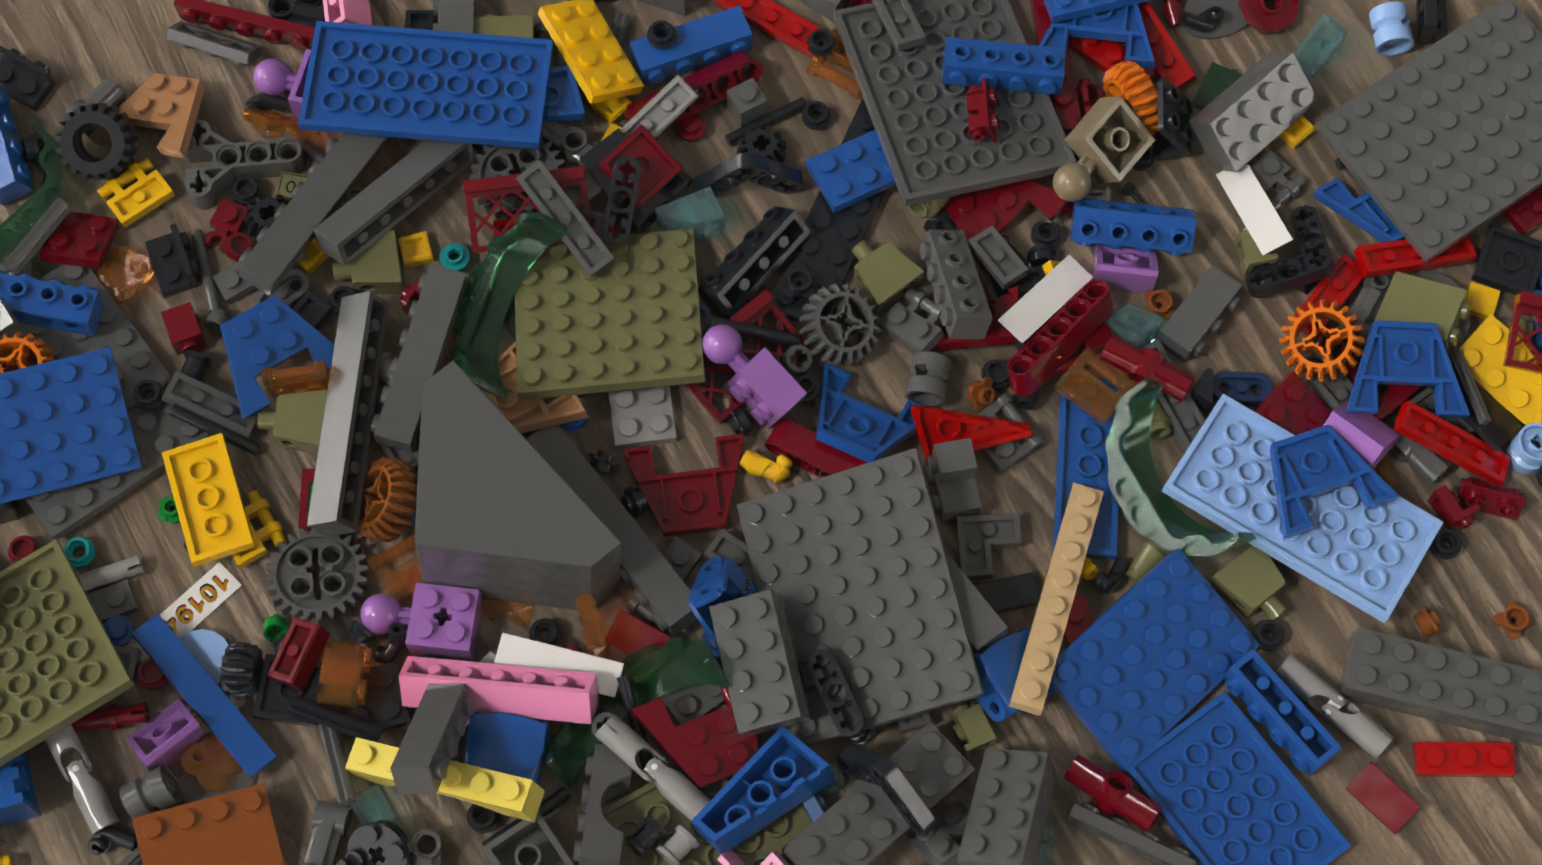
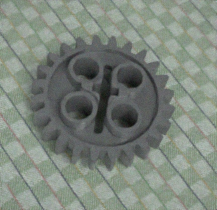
M542 136L540 149L493 146L491 148L483 145L485 155H475L478 164H471L472 173L474 174L470 175V180L513 175L514 169L510 156H515L520 174L538 160H541L547 170L566 168L565 160L560 159V150L553 151L551 141L543 145ZM527 158L535 159L531 163L523 162ZM499 166L506 167L503 171H495V168ZM514 194L511 197H505L500 204L512 214H515L524 203V200L517 194ZM494 195L490 197L498 201L502 195ZM486 197L476 198L478 205L484 204L485 213H489L495 205ZM527 203L517 217L521 220L524 216L535 218L534 214L537 212L540 215L542 214ZM498 207L494 211V216L496 220H498L503 214L505 215L506 220L511 219V217L508 214H506Z
M300 528V537L295 538L289 533L287 535L289 544L286 545L278 542L277 545L280 553L270 552L271 560L274 563H266V570L270 574L264 576L266 584L269 585L266 588L268 596H274L272 598L274 607L281 605L280 610L283 616L292 611V620L304 616V621L311 622L312 618H316L318 624L322 625L323 617L328 616L330 621L334 623L335 613L339 612L342 616L346 617V606L354 609L357 608L354 597L362 599L365 597L364 591L361 588L368 587L369 585L368 579L365 578V576L369 575V568L365 566L367 563L366 555H360L362 552L360 544L353 545L351 535L342 540V534L326 536L314 529H311V534H306ZM316 550L319 551L318 563L321 571L319 573L320 600L315 599L316 587L313 579L315 578L313 552ZM330 556L340 557L333 563L325 561ZM298 559L308 560L301 566L293 564ZM331 585L341 586L338 591H327V588ZM304 587L309 589V591L303 595L295 594V591L299 588Z

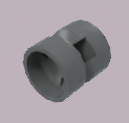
M922 351L915 353L910 369L912 377L908 379L905 394L907 400L915 401L926 407L943 405L947 390L945 382L949 380L952 361L948 357L935 352Z
M163 764L145 773L144 780L136 778L121 786L119 790L122 803L131 818L157 812L159 809L171 808L182 802L183 799L178 781L171 770Z

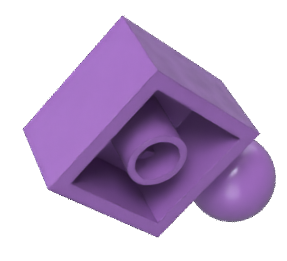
M306 49L297 74L291 73L284 62L273 58L260 62L253 73L254 84L260 92L279 96L290 90L288 102L293 116L298 118L310 60V49Z
M721 324L713 326L706 332L702 342L705 355L714 363L728 364L736 372L727 382L731 387L729 391L737 401L741 403L744 401L750 407L751 416L760 425L765 424L768 428L771 427L807 394L765 347L749 360L741 352L742 339L738 331L733 327Z
M416 583L412 608L400 607L398 601L390 595L375 594L363 603L360 616L365 628L375 634L389 633V626L393 623L407 626L408 631L405 644L410 654L421 656L433 654L440 658L473 661L483 599L478 589ZM442 619H450V621H445L444 626H440L439 622Z

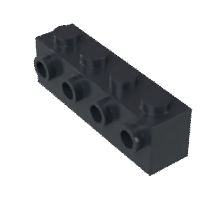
M774 206L763 215V219L754 229L745 234L743 241L736 249L730 251L724 257V262L715 271L706 276L704 283L698 289L700 295L714 312L729 316L735 315L811 232L796 210Z

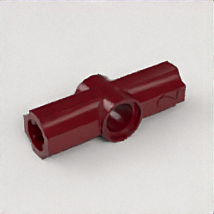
M1114 334L1108 340L1100 356V360L1127 373L1129 379L1136 385L1146 389L1153 387L1180 402H1183L1195 380V377L1167 363L1166 358L1158 351L1151 348L1140 349Z
M1079 754L1075 757L1064 775L1066 781L1092 796L1095 806L1101 812L1109 815L1120 814L1147 832L1153 827L1163 810L1161 805L1133 789L1132 781L1128 776L1118 771L1106 772Z

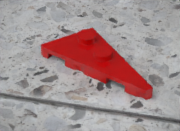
M920 405L911 406V413L927 463L928 456H932L934 444L971 438L973 450L976 451L1032 436L1030 424Z

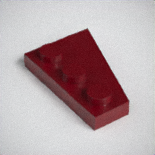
M1019 286L1008 289V294L994 299L993 296L986 298L993 318L984 339H949L946 327L941 325L940 328L944 333V337L930 352L1018 342V339L998 319L1021 299Z

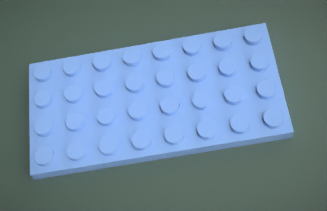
M1222 394L1167 480L1162 492L1385 624L1441 528L1443 521L1400 496L1393 502L1367 510L1352 483L1303 500L1302 503L1314 527L1310 531L1283 540L1269 448L1272 443L1295 435L1227 395Z

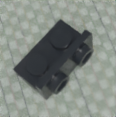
M1416 0L1418 43H1436L1448 35L1446 0Z
M0 46V87L5 89L9 97L14 101L37 111L56 85L50 74L51 70L40 61H35L34 63L28 60L24 54L14 48L8 50Z
M176 223L170 225L172 233L145 242L164 298L199 287L196 275L201 273L195 257L189 258L187 252L188 249L192 248L186 231L180 233Z

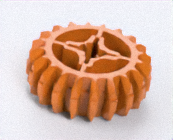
M1128 60L1112 66L1111 69L1105 72L1103 77V89L1106 92L1105 98L1121 96L1150 134L1155 135L1159 131L1158 94L1154 87L1155 84L1151 82L1149 75L1145 74L1144 68L1135 61L1131 62Z
M1325 299L1320 300V307L1315 308L1314 303L1309 301V310L1306 312L1301 306H1298L1296 310L1299 317L1296 318L1293 315H1288L1287 317L1293 326L1283 325L1281 328L1282 332L1289 336L1279 338L1280 344L1287 346L1281 350L1282 356H1291L1286 361L1287 366L1293 367L1297 365L1295 373L1298 376L1307 370L1306 379L1308 381H1311L1314 374L1317 373L1320 383L1325 381V374H1330L1332 381L1337 380L1335 371L1338 370L1346 376L1348 374L1346 364L1352 367L1357 366V361L1352 355L1359 357L1363 354V350L1356 346L1365 344V338L1357 336L1364 331L1362 325H1355L1358 321V316L1354 314L1347 317L1350 311L1347 306L1338 312L1339 304L1337 301H1333L1330 308H1327ZM1320 319L1334 320L1345 329H1328L1323 326ZM1311 322L1313 328L1311 334L1306 338H1302V342L1297 343L1299 333ZM1317 329H1320L1322 335H1325L1327 339V345H1325L1327 353H1324L1323 347L1319 345ZM1348 338V343L1343 353L1333 360V348L1341 344L1343 339ZM1305 351L1307 354L1318 353L1322 356L1324 363L1308 361L1300 353Z
M17 330L14 337L11 338L9 333L4 331L3 339L0 340V374L29 367L30 363L28 361L30 357L35 358L38 364L54 361V354L51 348L46 347L43 340H36L31 333L24 337Z

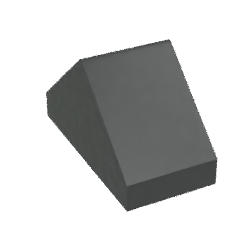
M454 361L426 380L422 386L415 545L422 583L478 589L482 598L591 612L619 589L621 542Z

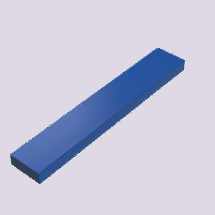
M159 614L132 632V637L250 779L277 760L276 754Z

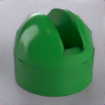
M280 614L268 616L263 623L264 637L271 642H274L289 630L287 619Z

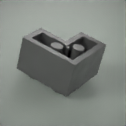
M971 438L934 444L932 456H928L929 466L926 467L928 484H934L936 495L932 496L935 514L941 515L942 523L956 521V516L980 515L981 502L975 480L977 463Z

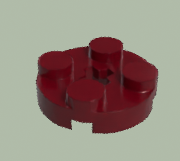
M1239 0L1238 2L1247 23L1262 35L1283 31L1295 21L1298 15L1297 4L1299 0H1274L1276 3L1273 6L1274 10L1266 8L1264 0Z

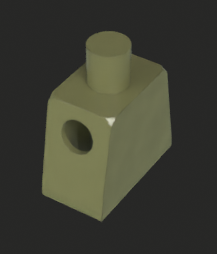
M395 230L385 233L346 266L339 262L332 263L334 280L352 279L353 287L357 293L371 291L376 295H399L405 289L399 243Z
M863 240L852 250V253L859 260L854 266L853 277L862 293L869 295V304L877 305L874 312L878 316L903 299L905 292L909 288L915 290L923 282L924 271L890 243H884L876 250H873Z
M328 390L279 395L277 397L276 411L258 412V429L273 430V438L280 447L318 455Z
M1253 545L1217 572L1209 583L1217 594L1246 617H1250L1261 608L1272 621H1275L1287 610L1276 597L1286 585L1285 579L1270 556Z

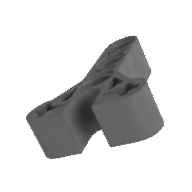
M197 119L187 156L190 163H211L204 167L185 168V188L192 204L200 210H207L215 206L218 197L241 177L248 176L254 179L280 177L282 171L300 174L305 169L307 162L300 143L293 138L232 143L213 132L206 121ZM292 154H295V155H296V156H295L294 158H292V159H285V158H286L287 156H289V155H292ZM260 157H266L261 162H255ZM230 160H236L233 164H226Z

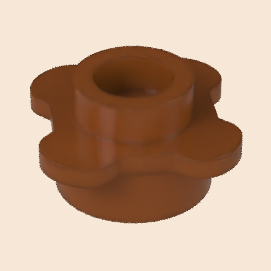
M1149 290L1145 293L1146 308L1144 315L1148 319L1163 317L1165 320H1169L1174 313L1172 309L1174 295L1164 290ZM1160 303L1162 306L1157 307L1156 304Z
M984 377L982 381L976 380L968 387L967 399L971 404H974L973 409L975 412H981L984 407L996 401L997 394L992 387L993 380L990 377Z
M1509 602L1502 613H1497L1494 616V623L1497 626H1501L1507 632L1509 638L1517 639L1524 628L1532 626L1533 619L1518 603ZM1511 618H1515L1516 623H1512Z
M1421 606L1420 612L1413 616L1416 623L1427 638L1434 633L1436 636H1439L1440 631L1438 627L1442 625L1441 621L1432 609L1426 611Z

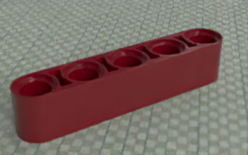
M740 51L683 78L693 90L698 89L697 94L699 97L672 124L726 99L727 90L751 78L756 83L759 82L763 75L762 65L748 53ZM749 64L747 71L742 73L744 66ZM724 76L723 81L716 86L717 80ZM662 89L631 103L625 110V121L628 123Z
M1092 280L1086 283L1009 360L1007 370L1013 393L1019 396H1028L1036 392L1111 316L1113 304L1110 286L1106 281Z
M786 418L778 420L765 443L766 449L774 455L786 456L792 460L794 465L819 478L868 463L816 440L815 432Z

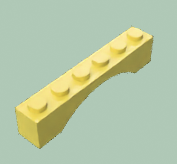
M356 737L345 769L361 780L385 786H396L390 767L399 748ZM452 760L447 768V776L442 780L437 794L456 798L506 816L534 823L545 793L531 779Z

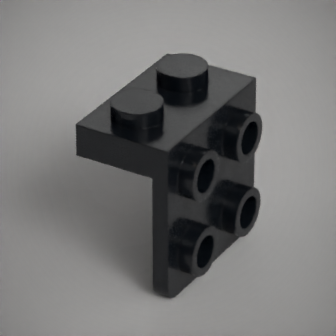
M1166 78L1158 79L1159 131L1153 135L1155 139L1153 142V157L1158 161L1191 153L1193 131L1189 121L1190 115L1193 113V106L1191 100Z

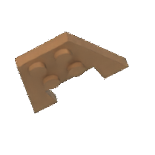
M154 73L119 107L118 111L120 113L125 112L129 116L127 118L128 122H133L135 126L166 130L157 149L166 156L186 158L205 86L200 79ZM101 125L88 136L96 145L112 147L111 136Z
M516 342L473 382L520 434L589 417L577 395L560 396L548 404H545L542 398L518 399Z

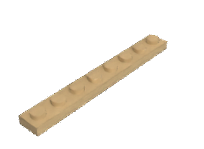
M1077 483L1072 485L1009 707L1041 716L1104 491Z

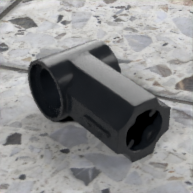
M269 0L268 2L270 17L314 28L316 21H325L324 7L293 0ZM282 10H287V11H288V12H286V13H284V14H279V13H278L279 11H282Z

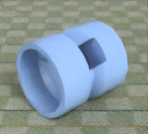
M1396 1L1387 2L1374 7L1370 11L1371 28L1376 31L1373 38L1377 54L1381 56H1396L1409 51L1414 46L1406 4Z
M1529 423L1524 426L1507 447L1506 454L1511 456L1509 465L1519 474L1532 475L1540 470L1542 465V423Z

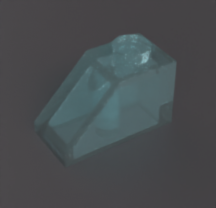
M711 187L655 208L656 222L659 227L670 231L681 229L694 230L696 240L704 237H715L725 229V216Z

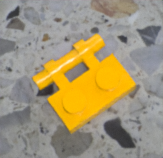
M145 158L138 164L136 162L130 164L127 171L116 178L110 177L105 181V185L97 189L98 194L103 200L112 194L115 195L106 203L124 228L175 196L173 190L157 169L148 175L145 174L154 168L148 158ZM135 179L137 180L136 183H134L133 185L129 186V187L126 188L125 190L122 189L124 186H126V185L129 184L130 182L134 181Z
M257 490L247 494L246 497L250 505L245 507L248 521L258 517L264 527L255 532L249 521L256 547L232 555L240 569L268 554L263 542L272 540L276 548H278V542L287 543L283 535L284 529L279 521L274 520L269 511L271 508L265 498H261Z

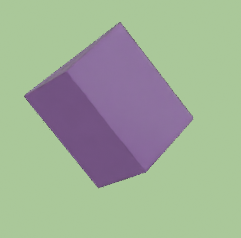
M1096 243L1092 280L1106 281L1111 290L1144 294L1149 290L1153 291L1159 272L1156 250H1153V252H1141L1133 247L1111 249L1106 247V244Z
M1346 401L1331 412L1323 426L1329 425L1374 469L1399 440L1401 435L1372 414L1345 413L1348 401Z
M177 699L152 718L149 723H146L127 737L126 740L144 765L151 771L162 764L169 768L209 736L183 703Z

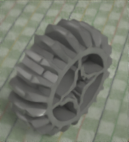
M837 284L830 285L828 289L822 287L818 290V295H811L809 297L810 303L803 306L802 310L806 314L802 315L799 321L807 326L800 329V333L808 334L809 338L804 341V345L813 344L815 348L812 349V355H816L819 352L822 353L821 362H826L831 358L833 366L839 365L841 361L844 366H849L852 364V361L858 363L863 360V355L868 356L871 354V346H875L879 340L874 335H878L882 329L874 324L879 322L881 317L872 314L877 305L868 306L866 302L869 300V295H864L862 298L859 297L860 288H854L850 292L848 284H843L840 289ZM837 303L832 315L821 316L822 309L826 304ZM851 310L855 313L858 319H856L852 315ZM823 331H825L829 335L830 341L824 335ZM860 334L855 346L844 347L845 341L848 340V335Z

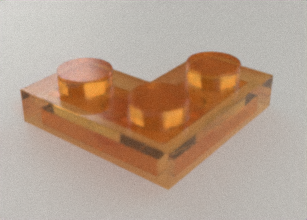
M246 107L244 109L243 119L252 123L254 129L265 131L264 134L282 137L283 132L292 133L293 138L310 140V135L322 136V131L300 130L298 125L299 118L282 116L271 110Z

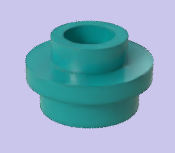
M452 243L441 250L439 259L442 267L461 272L468 266L470 254L468 249L462 244ZM452 254L460 255L459 258L456 260H451L449 258Z
M85 537L72 538L64 547V552L74 568L88 566L96 555L94 544ZM85 549V554L82 557H75L78 550Z

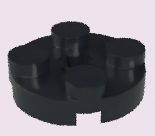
M379 820L377 822L365 823L353 832L348 842V853L345 856V863L347 865H411L413 857L412 852L409 854V848L406 844L409 840L405 832L390 821ZM381 847L383 849L382 855L386 859H378L375 856L374 849L376 850Z

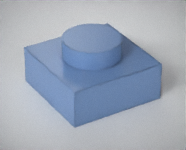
M819 793L812 795L801 803L812 823L827 810Z

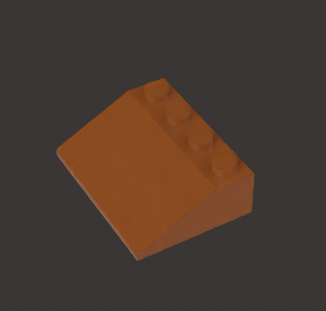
M264 783L132 818L143 865H285Z

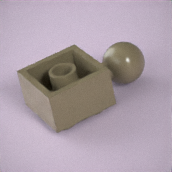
M1121 96L1099 98L1064 139L1080 160L1077 163L1065 164L1055 172L1053 177L1055 193L1061 199L1069 202L1083 199L1091 188V173L1099 183L1120 182L1155 141L1154 137Z

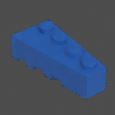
M781 726L691 822L699 836L722 854L730 851L836 779L830 765L785 727Z
M27 751L0 767V826L2 828L41 816Z

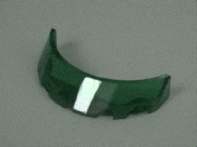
M36 122L30 127L37 139L42 140L44 147L38 158L39 164L44 170L42 185L36 193L0 225V258L14 251L57 199L60 191L62 163L60 161L61 156L56 151L57 143Z
M541 212L522 213L515 218L516 224L503 236H495L487 245V256L482 263L474 264L467 277V286L452 332L455 334L454 344L449 348L450 360L454 361L481 391L505 399L507 391L502 384L499 374L498 348L506 313L519 285L532 265L549 246L566 234L568 228Z
M1144 379L1122 395L1115 407L1117 411L1112 422L1110 434L1106 437L1105 453H1108L1109 473H1107V479L1116 504L1121 506L1123 515L1131 526L1143 537H1147L1161 546V548L1171 552L1178 548L1185 555L1190 556L1220 555L1255 540L1256 537L1251 532L1230 534L1219 532L1197 523L1183 513L1167 494L1162 492L1163 486L1159 481L1153 464L1150 445L1151 421L1156 402L1163 388L1162 383L1157 380Z
M673 637L669 639L666 645L656 647L652 643L633 652L621 661V663H624L621 675L629 674L638 706L690 686L710 684L726 688L730 685L710 647L701 639H698L696 642L684 641L682 637ZM619 686L615 698L598 694L599 704L594 718L598 714L609 712L616 714L623 722L628 720ZM565 722L557 735H550L546 744L547 764L568 788L576 785L586 766L587 756L594 755L595 744H603L597 741L596 737L592 734V724ZM604 723L598 724L597 729H600Z

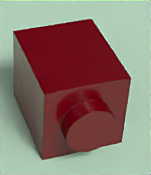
M191 302L161 312L171 344L177 355L185 354L186 350L197 352L201 347L207 346L198 316Z

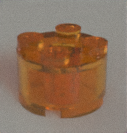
M328 638V647H325L319 678V684H322L321 693L317 694V703L350 708L365 705L368 686H366L367 680H363L364 673L370 674L373 660L372 648H367L365 643Z

